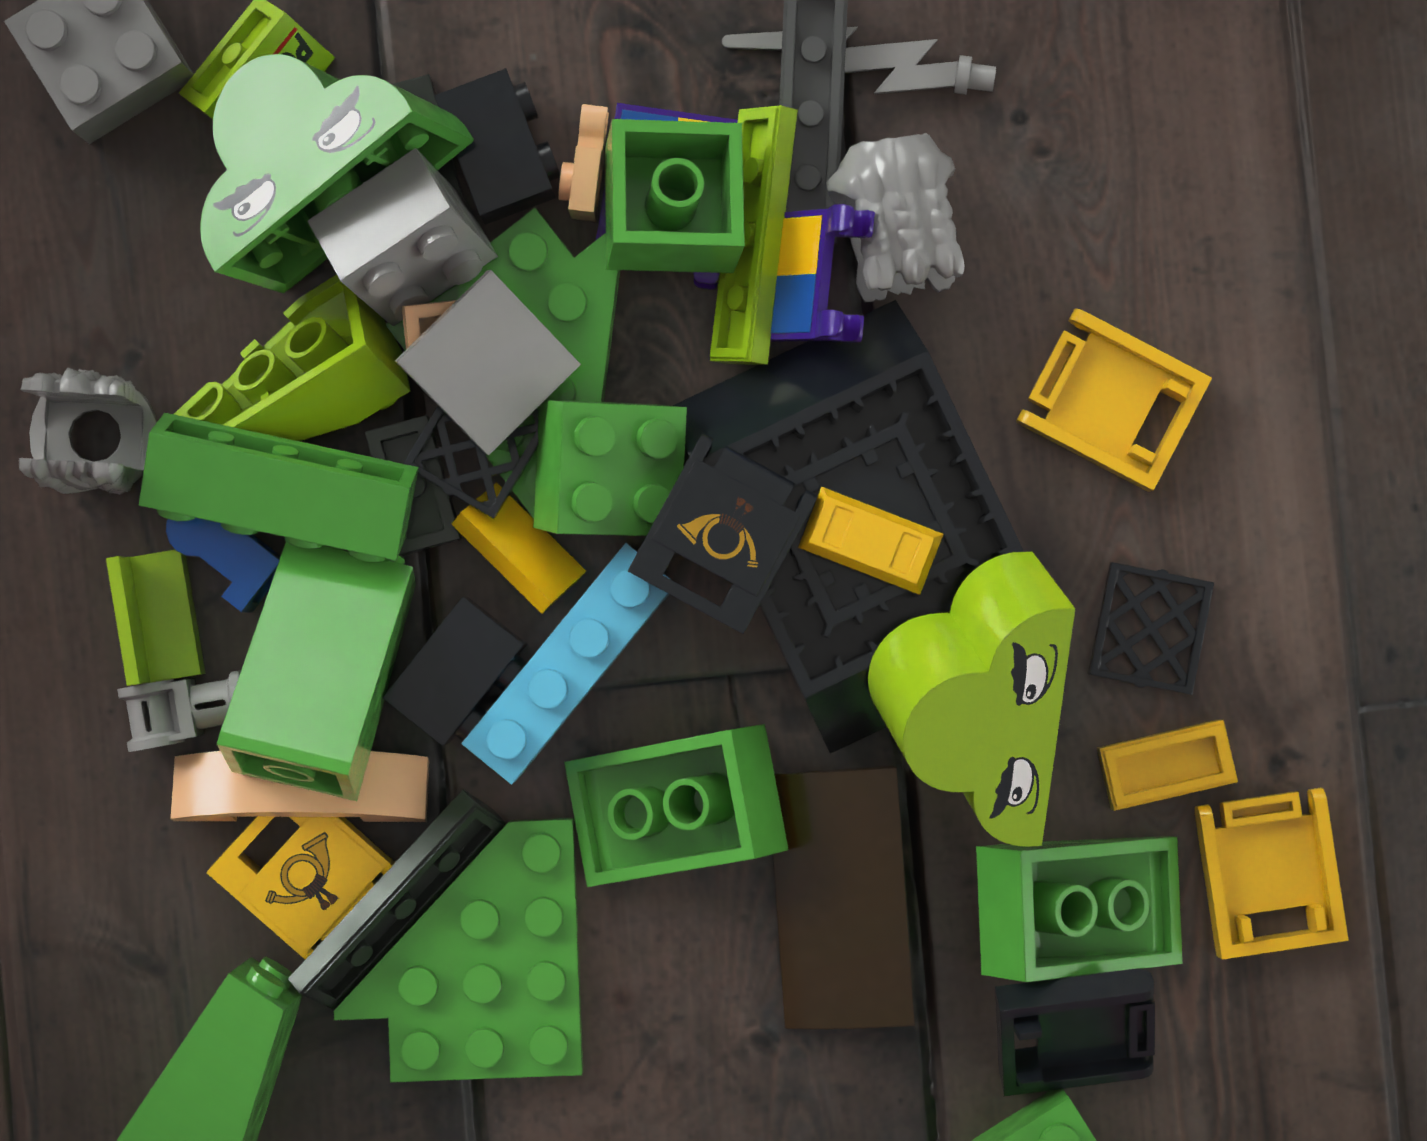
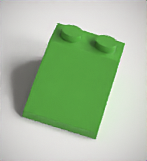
M765 724L564 762L587 887L757 859L789 850Z
M1160 836L1043 841L1042 846L1030 847L1010 844L976 846L981 975L1021 982H1033L1136 968L1144 969L1183 964L1177 837Z

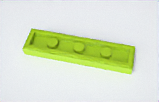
M779 105L739 109L737 123H742L745 247L734 273L719 274L710 350V361L768 365L783 219L787 205L798 110Z

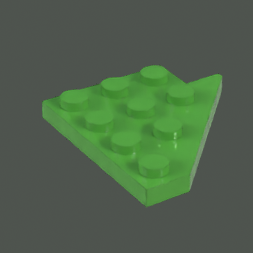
M533 208L490 242L498 257L484 265L481 272L475 278L464 284L454 285L430 301V303L457 300L487 270H492L581 364L546 400L604 402L620 270H606V233L574 257L537 208ZM403 320L395 326L389 323L386 324L392 335L402 348L406 350ZM530 414L517 428L534 424V417ZM535 433L515 438L519 458H521ZM504 440L489 456L486 455L493 466L512 462L507 440ZM537 450L512 490L533 518ZM512 471L500 474L505 482Z
M574 818L510 820L334 1010V1020L388 1018L390 1082L575 1076L583 1074Z

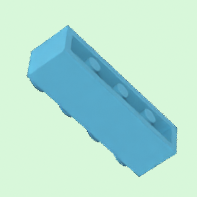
M627 543L618 551L461 743L511 785L524 773L669 595L665 591L628 572L637 551Z

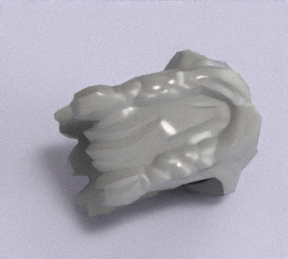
M927 133L857 143L849 148L838 170L826 182L829 196L836 204L850 205L854 207V210H871L875 212L872 237L851 238V244L858 262L857 290L864 302H872L875 299L884 300L887 291L897 295L901 292L911 295L914 287L925 290V280L929 282L933 290L939 293L942 290H949L952 283L955 282V277L963 275L964 259L961 248L956 241L957 231L951 219L953 210L946 197L948 189L945 184L948 178L953 176L955 166L952 158L940 151Z
M67 368L63 376L56 373L47 374L40 372L36 373L33 377L23 378L21 391L41 397L32 415L29 431L33 459L19 458V470L25 476L34 478L39 487L53 488L63 494L81 493L97 488L105 490L109 494L119 495L130 491L133 483L143 476L149 432L157 423L156 415L148 399L135 389L132 382L125 381L118 375L107 377L94 372V370L79 369L77 371L71 368ZM100 410L109 413L117 421L121 439L117 450L111 456L104 460L92 462L83 459L75 451L71 432L75 421L84 413Z

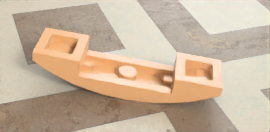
M220 751L175 756L171 820L237 821V817L272 816L360 817L363 822H427L429 758L409 754L371 751L358 800L352 801L321 792L231 772Z

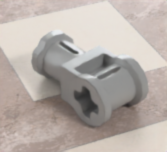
M241 670L231 672L228 679L195 685V679L174 682V679L117 689L119 699L126 700L132 739L127 742L128 752L185 742L186 738L204 735L203 729L223 725ZM222 699L226 702L223 706L203 708V704L206 702Z

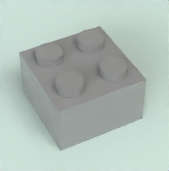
M37 0L4 21L70 129L89 144L185 86L194 75L148 0Z
M416 148L308 220L340 281L392 326L403 320L402 306L430 303V301L454 285L464 284L475 278L481 272L484 265L498 257L466 200Z

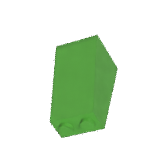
M288 542L285 543L217 741V746L231 772L321 792L352 801L358 800L384 704L383 697L387 693L416 586L413 567L404 565V558L398 555L397 560L386 558L381 562H367L352 557L348 551L340 548L322 545L319 548L309 549L297 547Z
M251 957L228 973L117 1141H257L303 996L288 980L292 972L270 958L264 957L261 962H258Z

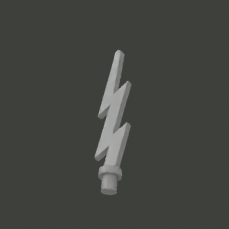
M847 27L846 40L858 27ZM783 31L725 35L722 38V44L727 49L782 51ZM938 39L848 47L845 52V73L894 69L874 94L955 87L954 93L964 95L967 94V89L993 92L996 66L971 63L972 57L960 55L959 61L918 65Z

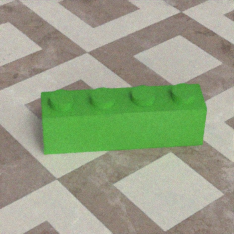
M164 412L149 432L139 506L157 509V513L160 516L170 520L190 521L199 518L221 523L223 529L235 534L252 535L260 531L284 536L286 542L301 548L312 549L326 545L348 550L352 557L362 561L381 562L386 558L397 560L406 539L419 467Z

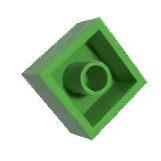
M612 119L605 146L606 270L734 273L745 247L742 123Z
M545 400L539 405L533 528L556 534L647 536L684 468L687 407L567 400Z

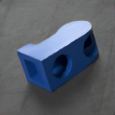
M199 518L190 521L167 519L166 534L173 548L186 556L202 558L232 583L221 597L240 612L252 613L269 592L281 555L254 534H235L223 529L221 523Z

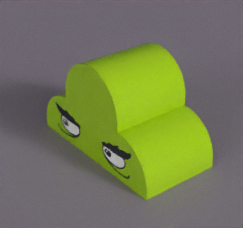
M1033 552L1003 554L978 566L958 588L950 613L922 615L899 625L884 638L876 649L868 672L870 696L914 774L924 783L936 789L948 792H962L979 822L990 835L1010 845L1027 847L1042 846L1075 615V607Z

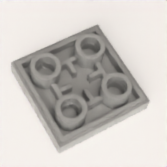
M487 270L395 360L421 389L488 456L581 365L492 270Z

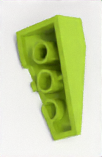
M336 274L298 298L284 311L283 314L290 321L264 346L254 339L240 352L244 360L222 384L208 382L179 408L174 415L302 441L360 423L377 411L392 406L400 397L410 392L407 373L395 362L402 354V350L386 327L385 320L344 285Z

